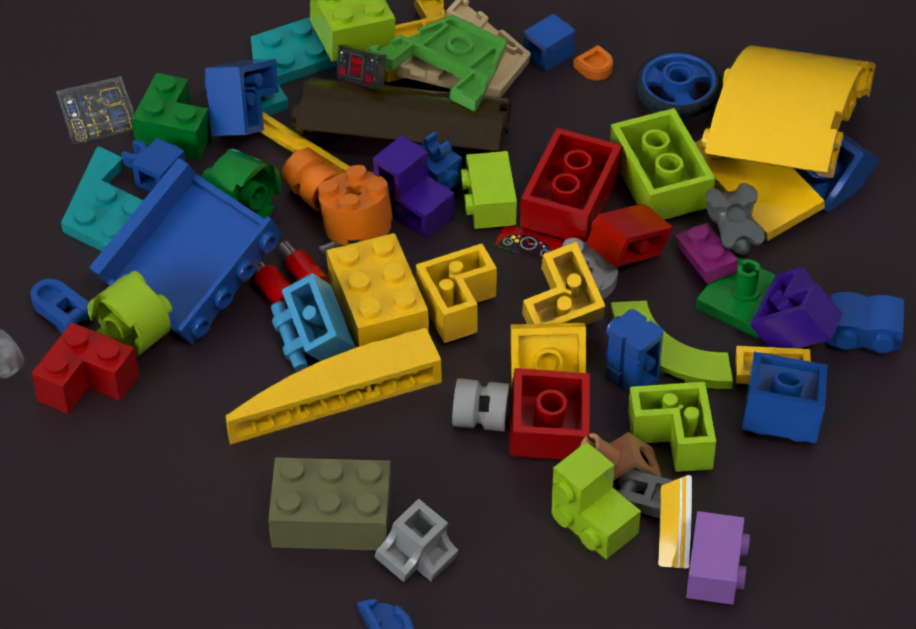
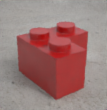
M71 322L31 375L37 401L69 414L88 388L120 401L138 378L139 371L134 347Z

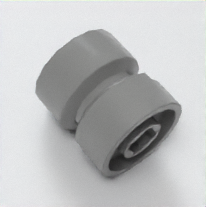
M458 378L454 393L452 425L455 427L474 428L479 423L482 424L484 430L505 432L510 406V383L490 381L485 387L481 386L479 380ZM482 398L490 399L489 412H480Z

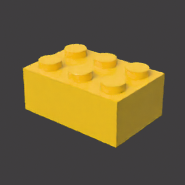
M395 233L326 250L330 284L356 347L373 341L395 337L408 331L427 328L429 332L428 308Z

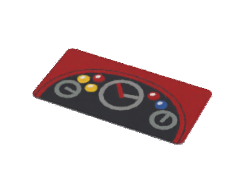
M515 225L504 226L495 242V246L542 260L543 254L556 250L563 244V240Z

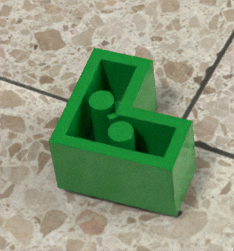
M156 73L132 117L135 140L144 142L148 147L158 138L184 150L185 158L200 161L211 139L208 108L191 105L188 79Z

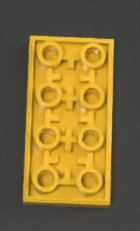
M702 139L695 142L715 177V185L722 193L734 191L741 183H747L756 189L758 196L754 204L752 217L763 229L767 241L825 208L823 198L794 168L719 157V160H713L705 154V149L702 147Z

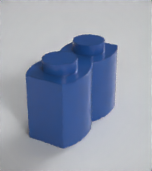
M852 292L831 294L830 299L843 314L836 326V333L827 341V344L843 350L865 347L879 353L901 350L904 325L903 299L888 295L866 297Z

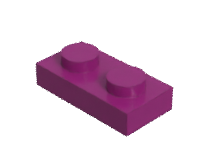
M708 223L675 235L677 247L707 284L737 272V258L730 250L723 248L721 239Z

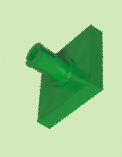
M735 256L738 260L737 272L709 283L696 299V309L759 339V335L752 329L750 323L775 274L760 268L759 263L755 260H743Z

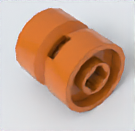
M303 148L293 153L282 168L281 181L296 195H300L302 200L315 211L321 212L318 197L319 183L341 173L332 165L326 164L324 159L313 149Z

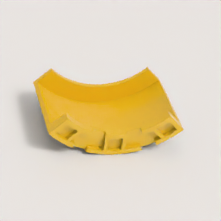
M754 45L746 47L737 57L732 68L725 70L723 88L715 109L711 128L705 129L702 138V147L705 149V154L713 160H719V157L815 171L819 176L833 178L843 140V132H838L841 121H849L856 106L857 98L863 96L870 97L876 64L869 61Z

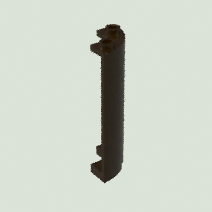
M312 77L309 81H304L300 105H294L291 120L292 125H295V129L302 136H307L308 131L395 141L403 135L413 143L423 144L424 138L435 131L438 134L440 145L445 141H449L451 147L480 150L486 153L502 152L504 133L509 131L513 100L484 96L478 109L474 112L450 100V92L380 84L370 86L362 82Z

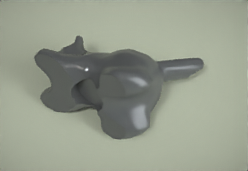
M741 183L734 191L723 193L716 187L707 190L705 194L707 200L706 208L711 220L718 225L723 248L730 250L734 255H744L749 252L752 244L759 246L765 241L763 229L752 217L754 204L758 196L753 186Z

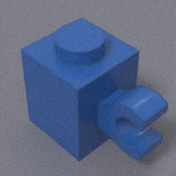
M434 131L425 137L423 144H421L428 152V176L453 190L461 182L462 157L451 150L449 141H445L440 145L438 134Z
M158 138L148 147L144 142L134 140L132 145L133 152L136 154H130L126 151L121 153L124 165L133 168L135 186L147 193L152 191L178 158L186 162L184 150Z

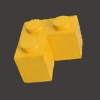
M577 241L543 254L541 269L551 290L523 300L522 314L526 323H585V325L603 319L605 304Z
M478 244L416 264V283L428 308V315L443 343L478 333L477 303L496 297L497 268L484 245Z

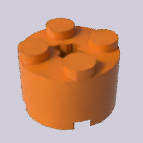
M353 165L348 167L345 173L319 183L318 197L325 233L330 240L341 245H348V240H359L361 242L389 233L392 228L393 213L388 183L382 176L378 177L374 175V172L367 171L365 166Z

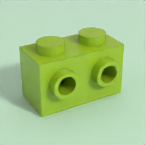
M508 151L466 155V169L460 170L462 190L469 191V194L464 195L466 215H473L475 229L516 225L517 200Z

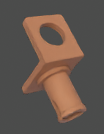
M629 432L610 444L595 433L589 434L592 440L586 436L581 442L580 446L588 442L615 464L613 481L635 467L642 472L661 477L654 449ZM640 450L644 453V455H645L646 458L648 459L649 465L645 462V460H644L643 457L641 456Z

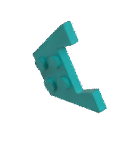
M310 17L251 36L253 59H276L279 92L261 96L262 111L267 115L289 109L288 99L279 85L338 66V61L331 62L310 21ZM348 58V63H347V60H346V64L339 63V65L347 66V75H346V78L348 77L349 58ZM364 62L362 83H364V71L372 74L374 73V79L379 78V75L376 72H374V70L373 72L370 71V66L369 70H366ZM347 78L348 81L360 82L357 80Z
M98 146L61 221L63 233L100 251H103L143 202L142 199L109 184L125 168L122 157Z

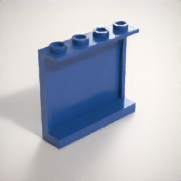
M178 158L89 268L107 286H110L120 277L128 275L132 271L140 273L156 295L161 294L169 300L172 306V312L168 314L171 322L170 330L194 345L200 337L208 332L212 321L220 311L231 303L234 294L244 281L249 280L253 276L256 266L264 256L276 247L282 232L270 217L262 218L198 176L189 164Z

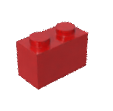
M639 204L598 214L592 222V230L586 243L614 267H619L661 256L673 226L646 204Z

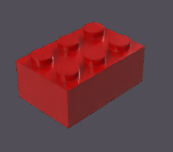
M556 128L521 197L520 227L565 240L578 238L582 242H587L592 230V222L598 214L602 213L620 175L622 145Z

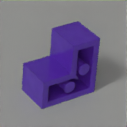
M401 135L373 157L374 175L382 176L388 183L393 218L427 240L454 217V192L448 186L440 184L428 176V152L420 144L413 143Z
M799 267L775 275L750 326L768 347L801 349L805 346L816 343L822 344L829 341L836 333V326L843 313L803 267Z

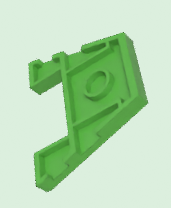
M451 15L418 28V34L413 36L399 35L391 39V44L380 48L378 44L368 48V55L374 56L370 57V60L373 58L376 64L390 71H393L414 55L427 61L431 66H437L454 74L456 78L462 80L450 89V100L475 112L506 52L507 40Z

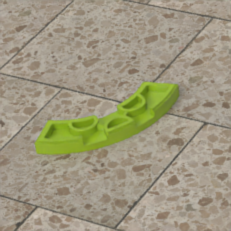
M647 301L611 302L612 320L617 316L621 317L629 309H635L647 318V322L652 321L658 325L650 313ZM663 331L660 374L668 373L674 377L684 379L685 383L705 382L706 388L732 389L733 379L728 352L699 350L675 340Z

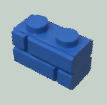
M629 309L621 317H615L606 329V335L609 336L608 347L604 354V357L607 359L606 377L617 385L622 384L623 389L630 393V387L654 385L659 381L664 331L652 321L647 322V318L635 309Z

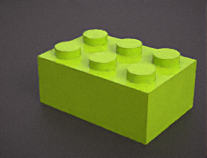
M675 108L611 124L610 142L622 145L620 174L637 205L646 204L664 220L706 209L707 200L705 194L707 190L715 186V177Z

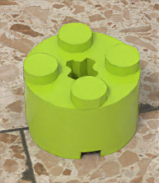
M137 271L123 275L88 303V314L91 321L97 318L101 325L97 332L134 347L136 358L169 333L171 329L168 314L172 312V306L169 300L161 294L156 295L147 285L143 276Z

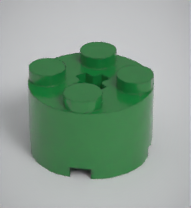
M234 148L229 149L226 154L221 156L212 168H207L201 177L264 219L267 216L270 217L275 208L270 205L274 194L279 196L281 191V176L276 167Z

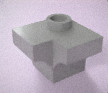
M418 499L393 523L388 537L376 550L375 558L403 582L415 570L432 582L456 558L458 549L448 538L446 532L448 522Z

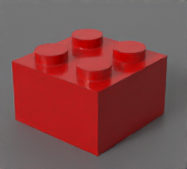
M515 368L510 399L509 456L564 460L580 447L582 440L586 436L590 437V373Z

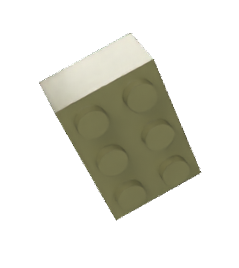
M275 457L268 518L271 548L377 550L389 535L392 491L391 461Z

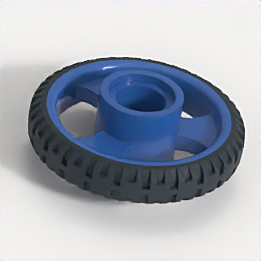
M669 51L657 54V56L649 58L641 65L636 75L635 90L641 103L647 109H651L652 112L657 113L675 108L679 117L685 119L700 116L716 105L722 91V79L717 68L705 58L690 52ZM702 81L709 82L710 90L702 98L694 100L695 84ZM648 87H661V98L653 94Z

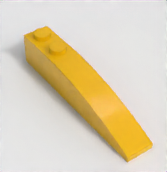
M427 328L408 331L381 341H373L340 353L294 373L260 392L225 416L230 445L442 383L441 358Z

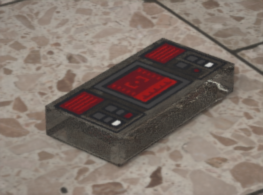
M339 45L336 78L373 89H383L386 55L351 45Z

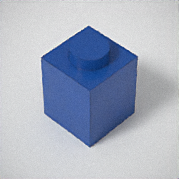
M554 13L525 30L524 48L531 53L530 61L544 72H547L575 54L576 30Z

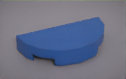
M377 599L357 602L358 611L368 629H414L410 616L398 605L394 607L387 603H378Z

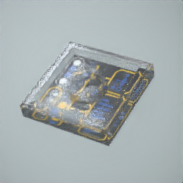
M121 76L56 91L72 144L134 130L132 117L135 113Z

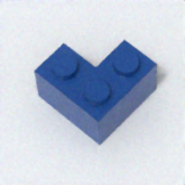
M276 59L239 60L205 68V88L208 95L211 136L248 135L263 131L261 96L279 92Z

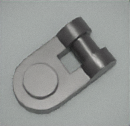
M631 469L620 476L618 482L620 490H617V492L636 506L642 514L660 518L661 486L673 480ZM641 490L645 491V494L642 495L635 492Z

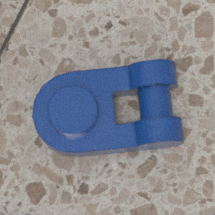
M45 279L37 282L32 287L30 294L33 308L53 323L61 334L64 333L71 322L78 324L80 321L86 322L90 319L88 314L89 302L61 281ZM68 306L72 310L66 314L62 310Z

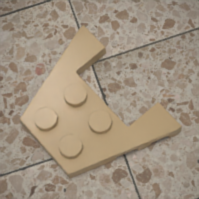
M455 0L446 10L445 18L454 15L507 40L506 52L484 95L501 98L528 65L531 53L503 29L497 31L488 23L489 17L482 11L476 13L470 8L469 0ZM414 55L399 65L397 75L400 77L449 89L462 80L437 66L429 65L427 61Z

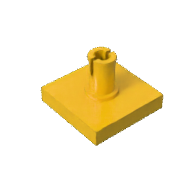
M585 323L510 324L511 388L515 368L586 373Z

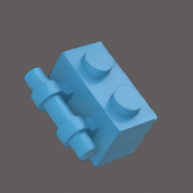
M313 273L282 289L289 309L286 308L285 303L282 301L276 302L271 306L274 315L272 323L276 332H280L285 344L282 348L287 360H291L295 371L303 370L308 366L304 356L306 353L322 361L355 347L332 286ZM294 326H295L296 329H297V332H298V334H299V337H297V335H296Z

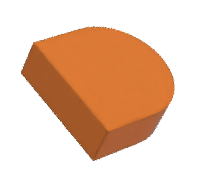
M597 45L573 60V68L587 79L604 80L612 74L613 58L607 51Z

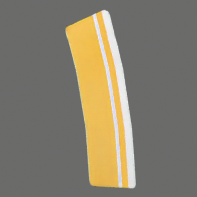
M690 475L661 486L659 566L689 568L692 513V477Z

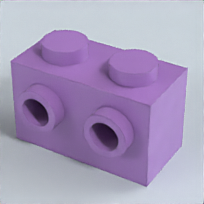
M697 511L686 598L734 605L736 589L744 590L747 566H740L739 560L740 557L747 558L750 534L743 533L744 517Z

